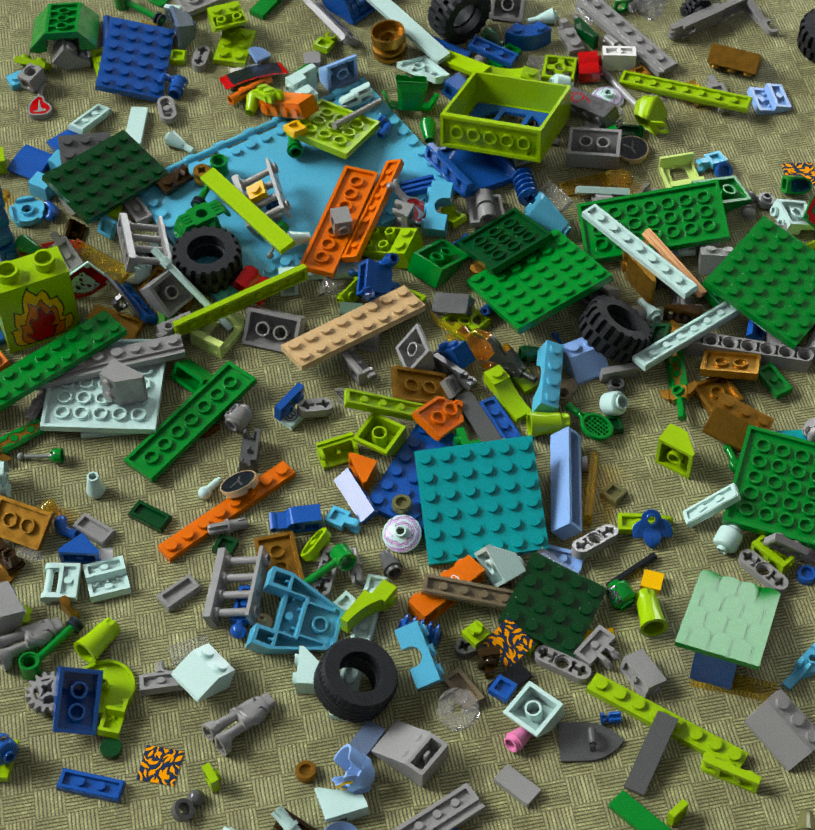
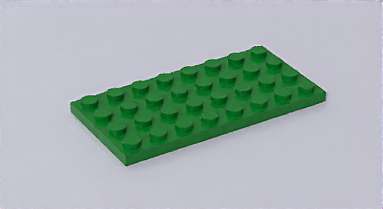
M718 179L577 204L584 252L598 263L623 259V249L582 217V212L594 204L598 205L640 240H646L642 233L650 228L670 251L730 240ZM649 244V247L652 248L655 252H657V251Z

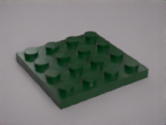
M514 207L456 243L458 248L462 249L469 257L495 275L510 265L517 263L523 257L530 255L538 248L545 246L554 238L551 232Z
M534 551L525 568L526 571L522 573L498 623L502 624L509 617L533 641L574 658L575 655L573 653L581 645L608 588Z

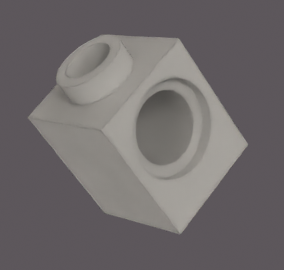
M30 62L17 75L21 86L33 93L47 80L43 68Z
M348 206L330 208V222L334 235L352 234V218Z

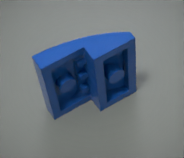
M26 144L13 158L7 170L12 174L30 180L37 171L44 173L45 170L49 171L48 159L53 154Z

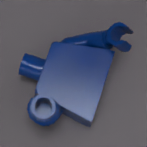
M388 253L378 262L368 258L359 264L356 296L363 297V299H367L370 302L399 288V283L392 281L393 272L391 270L399 261L396 253Z

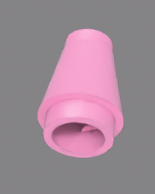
M519 727L506 734L504 744L511 752L521 751L532 737V734Z

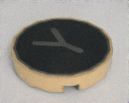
M637 136L622 137L620 161H626L629 164L643 162L648 155L649 146L647 142Z
M252 470L240 471L225 479L220 485V491L227 498H238L247 494L250 487L252 489L256 487L258 477Z

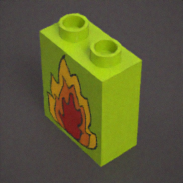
M58 246L40 249L33 254L11 261L0 262V329L11 354L54 340L78 325L80 320L70 274Z

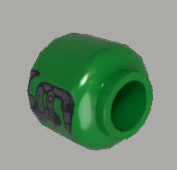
M615 579L608 584L609 588L605 595L614 609L624 611L635 603L636 593L628 581Z

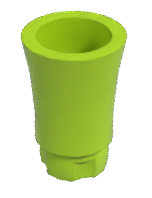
M528 411L526 416L528 436L536 437L552 434L568 426L570 427L569 413Z
M648 588L639 590L636 594V606L639 615L640 633L647 637L663 634L668 629V623L663 615L655 591Z
M105 618L85 636L74 642L73 647L76 653L89 664L92 662L96 663L103 651L120 633V626L111 618Z

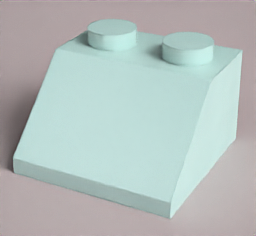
M487 545L474 553L480 565L485 569V574L492 586L499 587L526 571L523 559L517 556L515 552Z
M208 643L192 650L172 671L171 676L198 703L228 689L235 669Z
M529 680L503 711V714L538 738L552 731L565 715L563 703Z

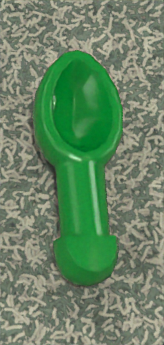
M725 444L723 451L726 452L729 458L730 470L735 474L739 458L735 455L733 448Z

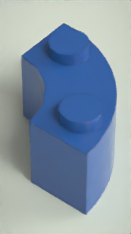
M540 21L530 25L514 23L505 31V45L511 43L522 49V51L541 49L551 43L552 28Z

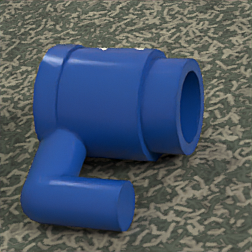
M162 73L157 85L162 87L165 81L170 82L168 96L175 100L180 99L188 85V80L182 75L171 76Z

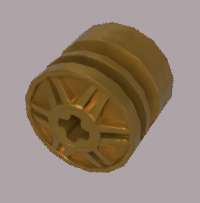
M387 19L376 23L371 28L373 55L378 62L393 64L404 59L407 55V43L405 40V28L402 23Z

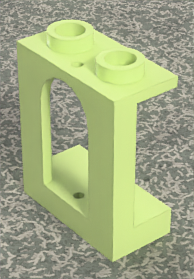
M693 152L660 157L658 170L666 188L688 185L693 180L705 179L704 176L699 177L693 163ZM675 168L682 169L686 172L689 179L673 181L670 171Z
M232 313L225 317L233 325L234 330L224 342L210 336L215 328L221 324L217 320L201 327L199 330L190 332L191 344L222 359L243 335L246 319L237 313Z

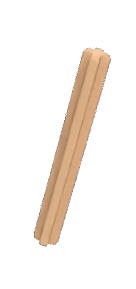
M650 228L642 233V236L648 240V243L660 256L698 285V290L694 292L698 298L703 297L707 293V290Z

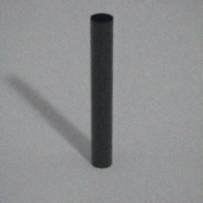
M652 552L606 583V587L609 588L608 584L613 580H626L657 560L656 554Z

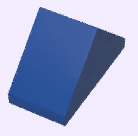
M83 533L58 550L61 563L89 564L101 561L99 550Z

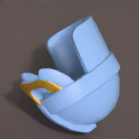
M344 745L335 755L334 762L345 770L346 773L344 777L336 776L331 780L337 788L353 794H362L370 791L371 785L375 780V769L371 759L352 745Z

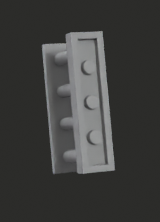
M266 158L267 168L247 179H241L238 174L231 177L233 185L249 199L246 187L270 175L271 181L265 183L267 190L274 187L275 193L254 204L260 209L278 200L279 206L265 212V214L271 218L283 212L288 219L291 218L289 211L291 206L285 198L278 176L279 168L275 162L272 163L269 158ZM245 222L246 227L253 234V236L258 235V233Z
M127 213L119 214L117 231L126 272H133L135 265L138 264L160 265V261L157 258L142 257L135 253H151L155 246L136 245L133 241L158 243L159 247L157 248L172 260L166 235V224L163 223L162 216H158L157 224L152 225L131 223L128 220ZM131 230L155 232L156 236L134 234Z
M259 546L257 556L232 557L226 547L218 548L202 615L209 628H217L221 617L245 616L251 626L256 624L257 618L260 616L259 607L263 593L262 588L268 566L271 564V556L264 546ZM255 564L254 573L229 574L233 565ZM252 581L250 590L226 591V586L229 582ZM248 599L246 608L221 609L225 600Z

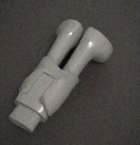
M59 618L40 620L28 626L19 627L18 632L0 636V666L3 671L6 672L12 668V659L17 655L45 646L58 633L62 632L64 627ZM24 639V642H21V643H18V644H16V645L7 647V646H9V645H11V644H13V643H15V642H18V641Z
M268 693L260 697L257 695L246 700L238 707L232 708L228 715L215 721L205 722L201 726L202 731L209 741H215L218 751L223 756H227L232 751V741L244 731L246 732L251 727L259 725L265 720L266 716L270 713V709L276 706V702ZM237 720L239 721V723H237L236 725L232 726L224 732H221L223 729H225L233 722Z

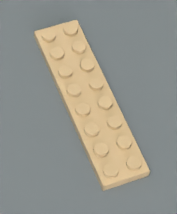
M403 285L282 344L281 350L301 371H304L426 311V305Z

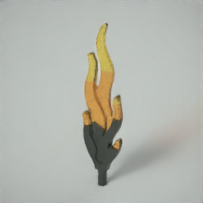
M433 312L429 313L432 320L440 328L453 331L465 339L476 359L489 360L497 365L500 364L509 374L510 378L524 377L533 384L537 382L538 377L527 371V367L522 363L518 354L507 343L501 345L491 333L474 328L473 332L484 338L481 339L471 333L462 323L443 321ZM445 335V338L451 341H463L456 335ZM483 363L481 366L489 370L497 365Z

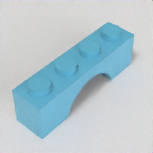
M546 340L537 353L536 366L541 368V378L538 389L533 397V412H556L559 409L564 345L550 340Z

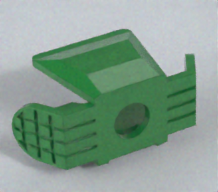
M399 74L396 75L398 101L390 100L385 90L382 91L390 109L405 111H431L439 98V94L435 93L428 103L424 102L428 88L427 77L417 75L409 77V75Z
M218 200L209 203L203 202L187 209L186 213L177 217L174 224L175 236L177 238L182 237V234L186 231L190 232L191 229L195 227L198 229L201 226H216L220 229L222 227L217 216L224 213L230 217L231 213Z

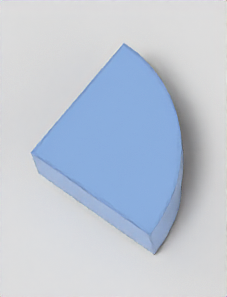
M250 47L248 49L256 64L269 59L271 56L267 50L261 47Z

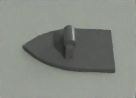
M104 273L117 295L111 301L115 310L121 312L128 308L133 315L139 317V313L108 273Z
M558 722L561 763L598 761L613 754L624 742L614 731L596 723Z

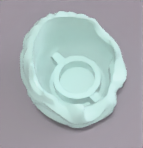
M135 265L133 272H126L124 266L121 270L122 278L130 284L142 283L151 275L152 265Z

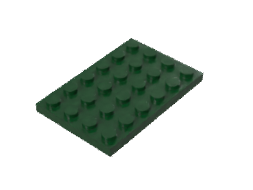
M122 130L42 175V180L89 225L154 187L156 181L169 174V172L125 130Z

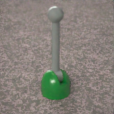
M276 222L284 232H288L290 227L286 222ZM272 247L270 252L267 253L266 257L268 259L274 257L273 252L275 248Z
M55 448L49 454L24 455L23 453H18L17 459L49 458L53 463L62 464L64 462L63 448Z

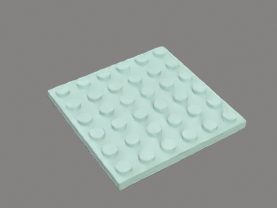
M120 339L103 350L152 339ZM166 362L134 369L145 377L148 400L145 402L121 406L108 402L103 397L100 377L47 388L40 422L41 431L156 433Z

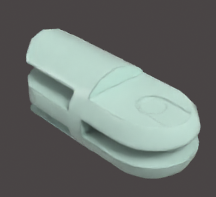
M366 82L339 99V103H342L340 106L350 108L374 98V94H371L373 92L372 88H368L370 83Z

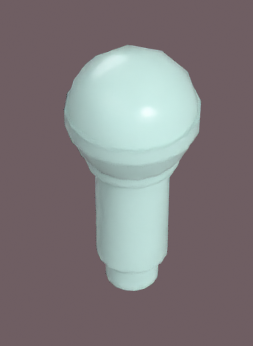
M217 477L207 486L200 487L198 496L203 500L209 499L212 491L220 485L222 479Z

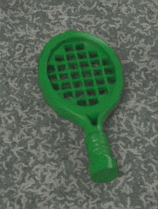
M572 402L566 405L565 409L580 418V427L587 437L597 441H606L612 437L614 427L607 417L597 413H583Z

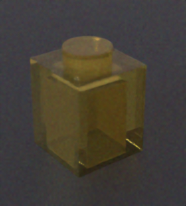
M606 171L605 187L630 189V186H632L633 176H631V171Z

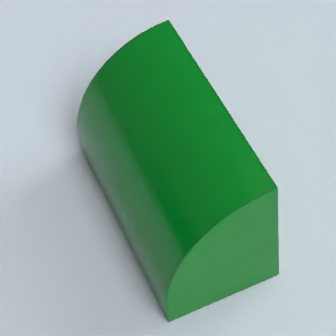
M186 359L176 361L170 378L190 392L195 393L213 374L193 360Z

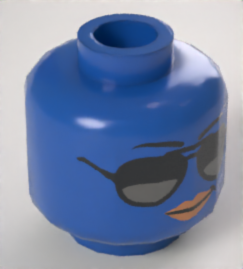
M0 733V766L14 761L19 750L17 743L6 733Z

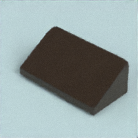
M70 218L65 225L62 237L66 236L70 240L82 242L86 225Z

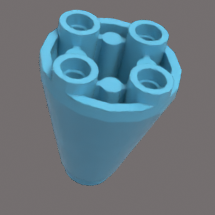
M540 191L534 199L535 202L533 204L529 203L525 208V215L549 232L558 229L567 236L572 227L569 226V222L548 196Z

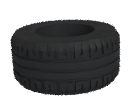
M351 637L333 643L326 650L315 669L313 684L317 698L322 703V706L331 714L349 722H365L379 716L392 700L398 687V671L392 658L381 646L367 639ZM349 667L361 671L368 677L372 691L359 692L351 689L342 680L339 669Z

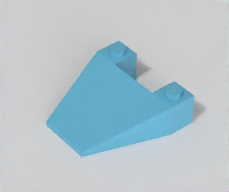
M273 566L267 572L262 588L264 592L281 597L273 626L270 628L256 623L250 629L245 648L263 655L299 653L300 646H304L309 652L326 651L333 643L337 642L341 628L340 618L344 615L345 611L293 572Z

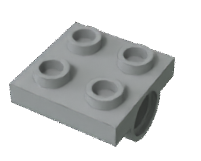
M483 188L475 193V197L466 198L471 228L483 227L504 214L501 194L492 195L491 190Z

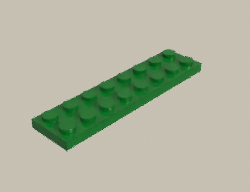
M104 310L0 372V410L6 409L79 363L128 335L127 329Z
M228 360L156 428V433H151L124 459V463L153 483L207 432L233 404L237 403L257 384V379Z

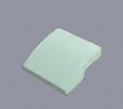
M123 555L83 565L91 603L131 594Z

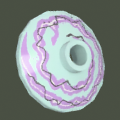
M600 87L592 93L594 96L617 104L618 109L624 103V97L614 87Z
M397 515L385 524L382 531L383 541L391 551L407 553L415 549L420 543L422 529L418 521L413 517ZM404 529V533L398 534V530Z

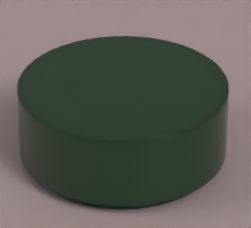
M110 737L104 739L100 744L101 755L107 760L118 758L122 753L121 742Z

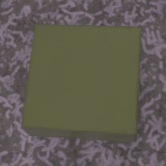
M614 481L600 492V497L614 507L628 495V491Z

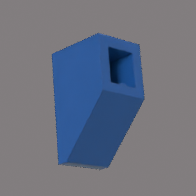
M445 341L439 344L438 349L433 352L434 354L438 352L462 369L476 360L466 341Z

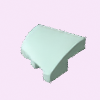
M320 787L314 788L326 823L342 818H347V821L369 815L368 805L363 794H353L347 791Z

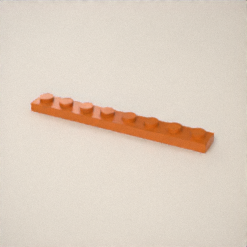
M402 159L386 161L341 256L344 263L360 261L392 190L386 188V184L392 183L394 179H398L404 166Z
M281 461L258 477V484L254 489L250 487L247 494L238 498H227L158 545L159 552L170 563L210 536L207 531L208 524L224 522L227 518L229 520L237 518L295 478V471L284 461Z

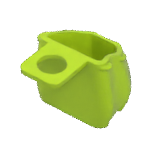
M647 94L638 99L634 107V117L638 124L654 136L657 133L669 134L670 130L664 122L668 112L661 98L658 95L649 96Z

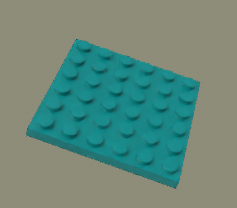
M532 435L414 451L429 567L454 564L457 560L463 559L468 554L476 561L477 558L474 553L487 545L512 551L517 555L533 553L534 551H549Z

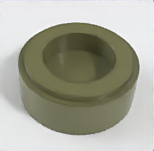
M399 494L393 498L392 509L395 513L403 515L410 512L412 501L409 496Z

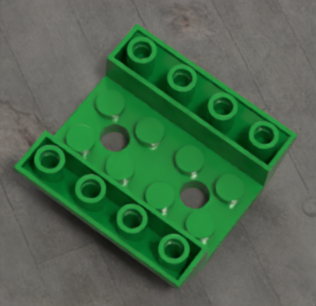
M82 2L48 4L34 20L30 53L41 54L47 52L49 39L55 41L65 38L68 40L78 38L80 50L90 51L97 49L100 16Z

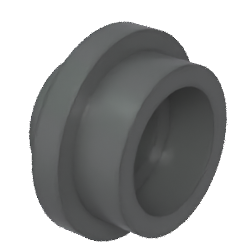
M612 377L607 383V389L609 392L620 391L623 393L626 389V383L621 377Z

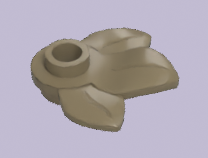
M574 377L566 382L561 380L560 405H566L571 402L572 395L577 391L578 385Z

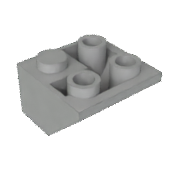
M66 38L58 39L52 51V63L65 70L90 67V51L80 50L78 38L72 40Z

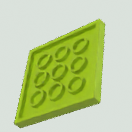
M321 98L316 102L319 108L317 112L306 119H298L300 123L308 128L307 133L293 139L336 155L339 158L347 159L380 127V121L361 115L343 126L333 129V122L354 111Z

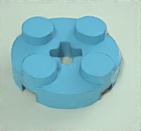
M34 196L20 197L15 200L13 206L9 207L11 220L17 227L41 224L44 221L43 217L46 212L42 200L35 199Z

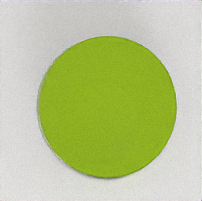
M104 659L98 660L96 663L92 662L84 667V669L103 670L98 717H102L103 713L106 712V706H115L122 703V699L128 698V706L130 705L135 696L136 683L133 673L125 664L116 660Z

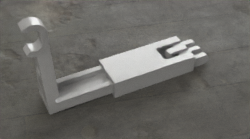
M729 0L722 4L719 2L679 19V21L671 24L667 37L670 40L677 37L680 40L686 39L719 24L721 19L741 10H744L769 36L777 35L779 28L771 29L768 26L771 19L764 17L753 0Z

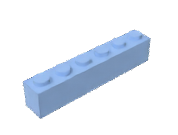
M569 426L550 435V529L554 535L563 541L582 532L581 435Z

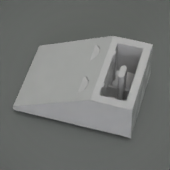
M397 720L373 747L371 753L423 788L448 758L449 744L431 732Z

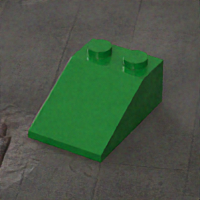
M735 175L693 180L691 182L693 184L718 179L725 214L752 201V198Z
M441 238L413 252L407 271L416 278L425 281L429 286L437 288L445 284L470 257L462 249Z

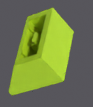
M239 1L207 8L208 23L213 33L248 24Z

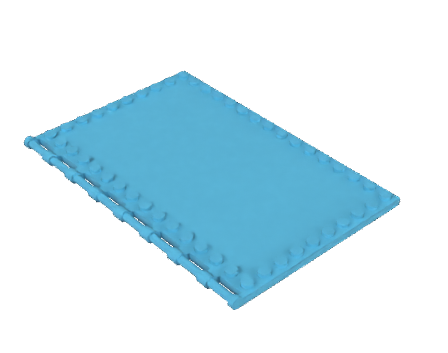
M362 77L357 82L341 89L337 88L321 98L327 101L333 100L332 103L340 106L342 103H339V99L367 81ZM372 89L373 92L371 94H374V98L347 109L356 111L380 98V96ZM384 101L382 105L363 115L377 121L380 116H387V119L392 124V130L384 139H380L377 136V133L381 130V127H379L347 159L339 158L304 142H301L304 147L302 156L299 158L290 157L287 153L289 136H286V132L283 131V125L289 123L287 120L291 118L275 116L264 124L255 128L250 127L235 137L226 141L221 140L213 144L212 147L195 155L190 154L184 157L183 160L165 168L171 173L175 168L178 169L184 163L189 168V173L194 177L193 168L198 164H206L211 169V157L200 162L198 160L214 153L223 154L227 157L229 174L225 178L233 184L231 177L235 174H238L241 179H247L266 169L265 159L269 158L279 168V180L285 198L291 206L289 210L291 218L288 219L283 212L281 213L283 221L290 227L288 231L309 232L311 238L345 165L375 171L380 176L387 160L402 159L404 166L398 177V185L401 181L433 174L436 181L447 182L424 158L426 146ZM274 126L276 127V128H273V129H271V130H269V131H267V132H265V133H262V134H260V135H257L258 133L263 132V131H265V130H267V129H269V128H271V127H274ZM245 139L247 140V141H245V142H242V143H240V144H238V145H236V146H233V147H231V148L228 149V147L231 146V145H234V144H236V143H238V142H240V141H243V140H245ZM270 175L264 177L262 181L264 183L271 181ZM194 180L167 197L156 185L138 195L153 215V222L157 224L158 216H162L163 223L166 224L167 240L172 246L176 244L178 239L174 233V224L177 217L186 213L187 209L192 208V199L194 196H199L204 187L197 185ZM274 187L267 190L268 196L275 193ZM209 191L205 198L206 202L218 200L231 213L230 217L224 213L217 217L221 227L226 229L227 233L231 232L238 239L241 246L243 268L246 265L254 266L258 269L261 276L272 278L279 275L278 268L299 266L309 243L289 249L283 255L275 249L273 252L274 257L268 259L266 255L270 252L272 246L259 234L253 236L246 227L245 221L213 191ZM394 191L391 192L376 224L377 227H388L395 223V214L392 212V208H395V200L401 199ZM427 193L410 196L420 198L427 203L429 200ZM266 206L260 208L263 213L269 211L266 209ZM205 256L197 259L195 262L209 264L220 258ZM229 285V288L225 291L220 290L219 293L214 294L211 292L209 294L215 302H218L239 291Z

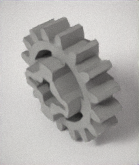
M54 671L50 675L43 672V677L35 675L36 681H29L30 687L25 688L27 694L25 699L28 702L29 708L34 709L35 714L42 711L43 716H46L47 712H50L53 716L56 676Z

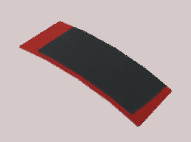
M280 62L264 63L234 71L219 78L225 89L228 90L256 78L275 74H287L288 72Z

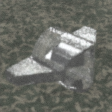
M325 277L317 294L319 297L326 293L333 294L345 282Z

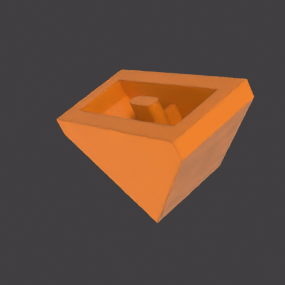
M353 452L348 453L349 466L367 493L378 472L377 460Z

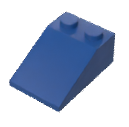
M57 666L52 732L96 735L103 670Z

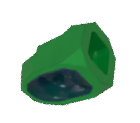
M783 175L780 188L782 193L804 194L812 189V182L804 176Z

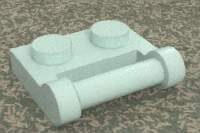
M47 563L45 565L46 578L44 590L41 593L40 601L46 604L59 602V598L65 595L71 602H77L82 571L81 563ZM59 572L57 590L52 592L54 574Z

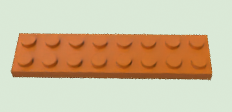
M345 165L299 264L304 263L307 267V272L334 278L342 260L341 256L352 234L334 235L330 222V208L348 206L352 218L353 233L379 178L378 172Z

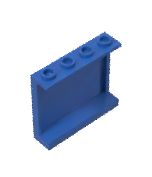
M433 142L427 144L424 158L447 182H453L454 189L463 198L473 196L478 190L483 188L492 190L513 183L512 175L517 170L506 157L449 147L438 148Z

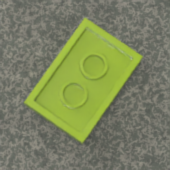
M242 28L224 30L213 57V64L245 68L250 56L248 49L253 47L257 31Z

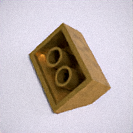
M712 43L707 63L711 64L710 67L720 69L721 66L727 68L726 71L736 73V71L743 72L742 75L752 77V75L758 74L764 57L761 54Z
M722 392L702 432L741 452L748 425L770 430L774 418Z

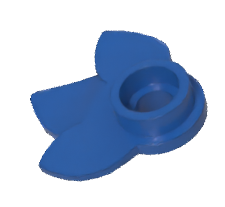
M648 509L643 512L641 520L634 524L632 534L633 538L643 537L646 545L654 549L659 545L662 537L670 538L673 536V529L670 522L661 518L657 510ZM651 516L655 517V521L652 523L648 522V518Z

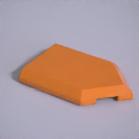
M436 396L415 410L412 416L434 440L439 441L464 423V416L462 415L463 401L456 399L452 401L445 399V397Z

